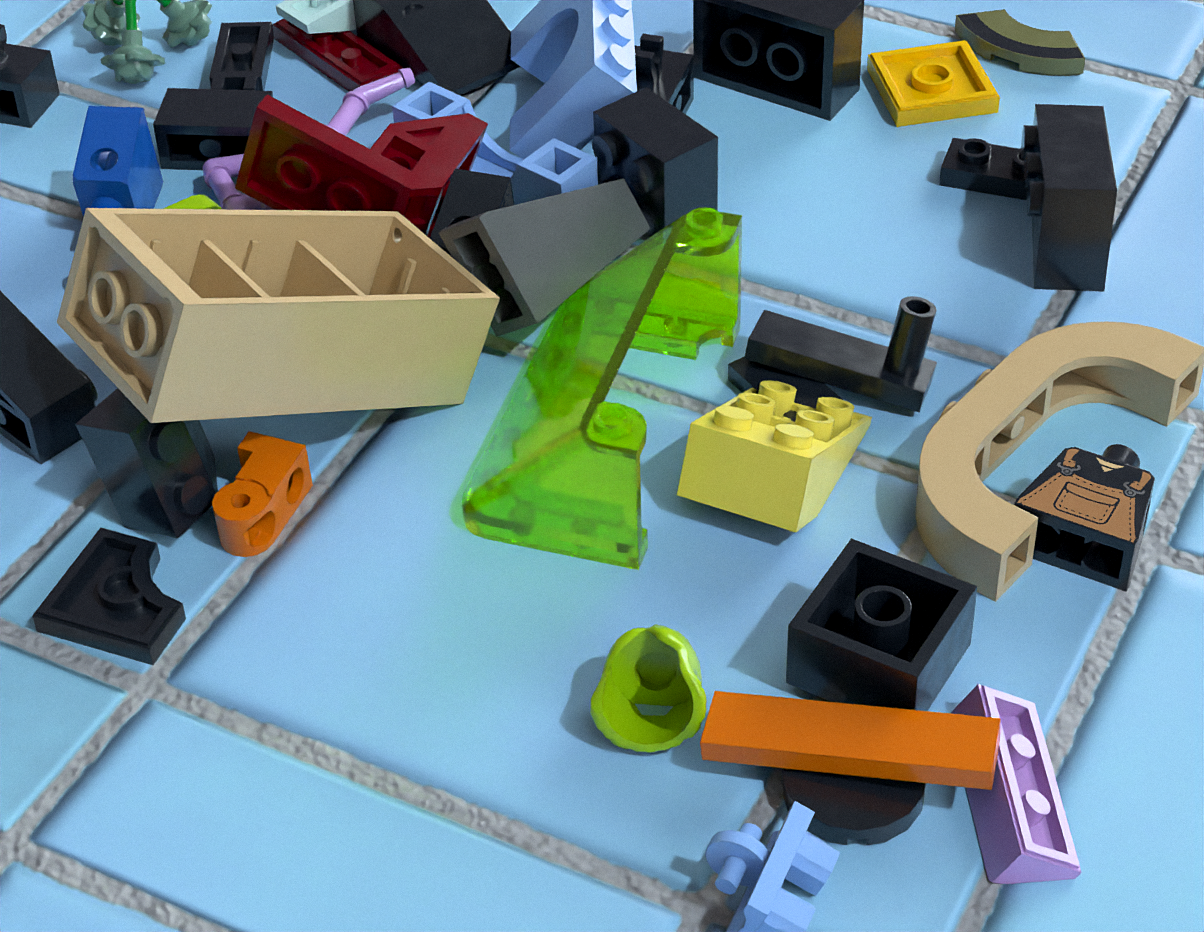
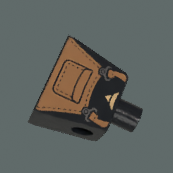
M1113 444L1108 446L1102 455L1077 447L1065 448L1018 496L1014 505L1038 517L1033 553L1034 560L1127 592L1131 584L1146 528L1155 481L1154 476L1149 471L1140 469V459L1131 448L1121 444Z

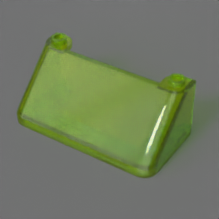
M707 207L694 209L595 274L588 282L560 304L463 493V520L466 528L472 534L488 540L639 570L648 549V529L642 528L640 476V455L646 443L647 423L644 416L636 409L604 400L629 348L696 360L701 344L711 339L721 337V345L733 347L740 331L742 215L719 212Z

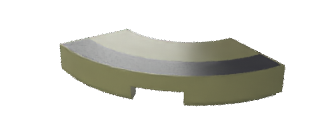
M1005 9L956 15L955 32L962 41H967L974 52L990 61L995 56L1019 63L1020 71L1040 75L1071 76L1084 73L1085 57L1070 31H1048L1024 25L1012 18Z

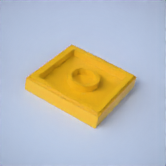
M965 40L868 54L867 71L896 127L998 113L1000 96L970 45Z

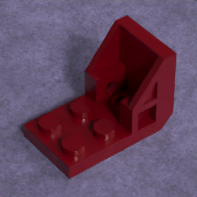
M267 94L256 107L235 189L274 210L398 211L430 238L455 168L471 171L488 123L469 113L390 123L369 149Z

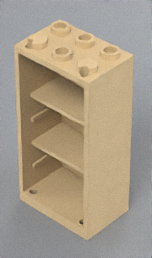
M86 208L57 324L150 423L463 404L500 297L398 211Z

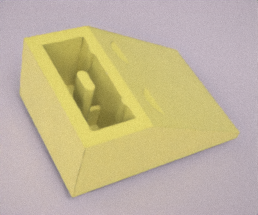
M779 381L760 382L758 394H756V389L750 388L691 422L677 496L796 533L820 513L869 429L872 417L853 412V404L838 398H818L816 409L794 402L797 389L792 385ZM790 410L796 411L795 422L791 421L790 418L784 417L783 414Z

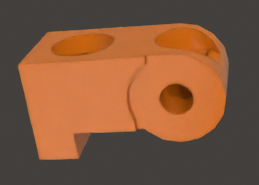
M248 431L237 447L241 470L236 475L235 481L222 487L215 494L212 501L221 546L226 552L240 557L255 556L266 551L275 542L313 486L306 445Z

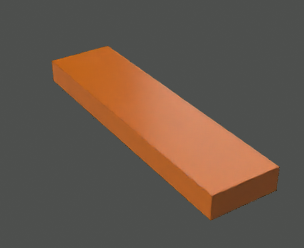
M714 691L700 740L702 760L992 790L1001 737L1000 718Z

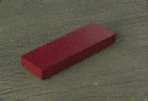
M281 19L273 24L274 39L348 92L365 84L396 74L399 69H403L401 65L351 31L308 34L286 19Z

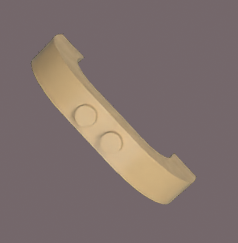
M1107 321L1086 322L1062 326L1041 333L1017 347L993 370H985L976 381L975 386L958 402H950L945 407L939 420L933 425L926 436L922 446L916 496V522L921 539L929 553L950 575L976 585L978 593L996 602L1032 565L1038 517L996 496L982 482L1049 417L1073 405L1084 403L1112 404L1132 410L1167 427L1199 394L1204 368V347L1171 332L1140 324Z

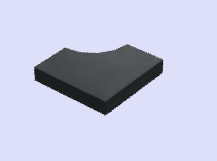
M101 527L32 615L37 632L150 665H154L185 622L186 616L183 603L163 594L153 582V575L161 559L158 544Z

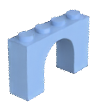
M540 0L511 31V60L545 83L510 118L511 152L525 159L553 138L582 150L594 138L593 112L637 92L632 0Z

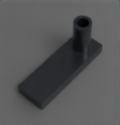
M909 296L903 298L899 304L888 347L764 310L748 338L744 359L920 412L937 365L936 361L924 358L937 309L932 302L921 297Z

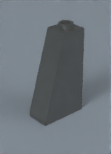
M620 179L488 211L445 227L439 232V235L452 258L500 297L490 325L497 337L539 323L645 234L650 227L626 181Z

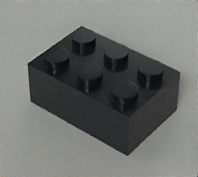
M693 0L694 78L831 121L860 88L864 0Z

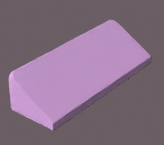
M977 684L951 714L1000 718L1001 737L992 790L966 787L988 880L996 884H1017L1075 879L1082 872L1035 703Z

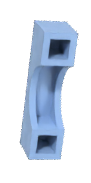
M431 82L426 83L392 106L394 123L465 113L476 117L469 99ZM485 132L471 169L474 172L510 177L515 205L598 185L597 157L555 138L524 159L502 149Z

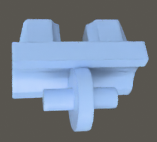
M795 801L790 807L781 829L772 833L766 846L759 842L763 834L762 830L752 823H744L740 831H719L712 837L705 856L710 867L718 874L715 881L716 888L725 894H734L739 885L747 886L726 932H806L815 912V907L782 889L781 886L784 879L816 896L832 873L840 854L839 851L807 832L815 813L814 811Z

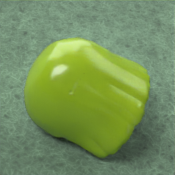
M655 624L648 628H633L621 635L612 645L605 659L600 681L591 697L590 713L597 729L614 745L623 749H632L636 752L651 753L679 746L685 739L692 738L699 731L701 723L705 718L707 699L702 687L700 662L688 639L679 631ZM635 704L673 706V708L664 716L642 715Z

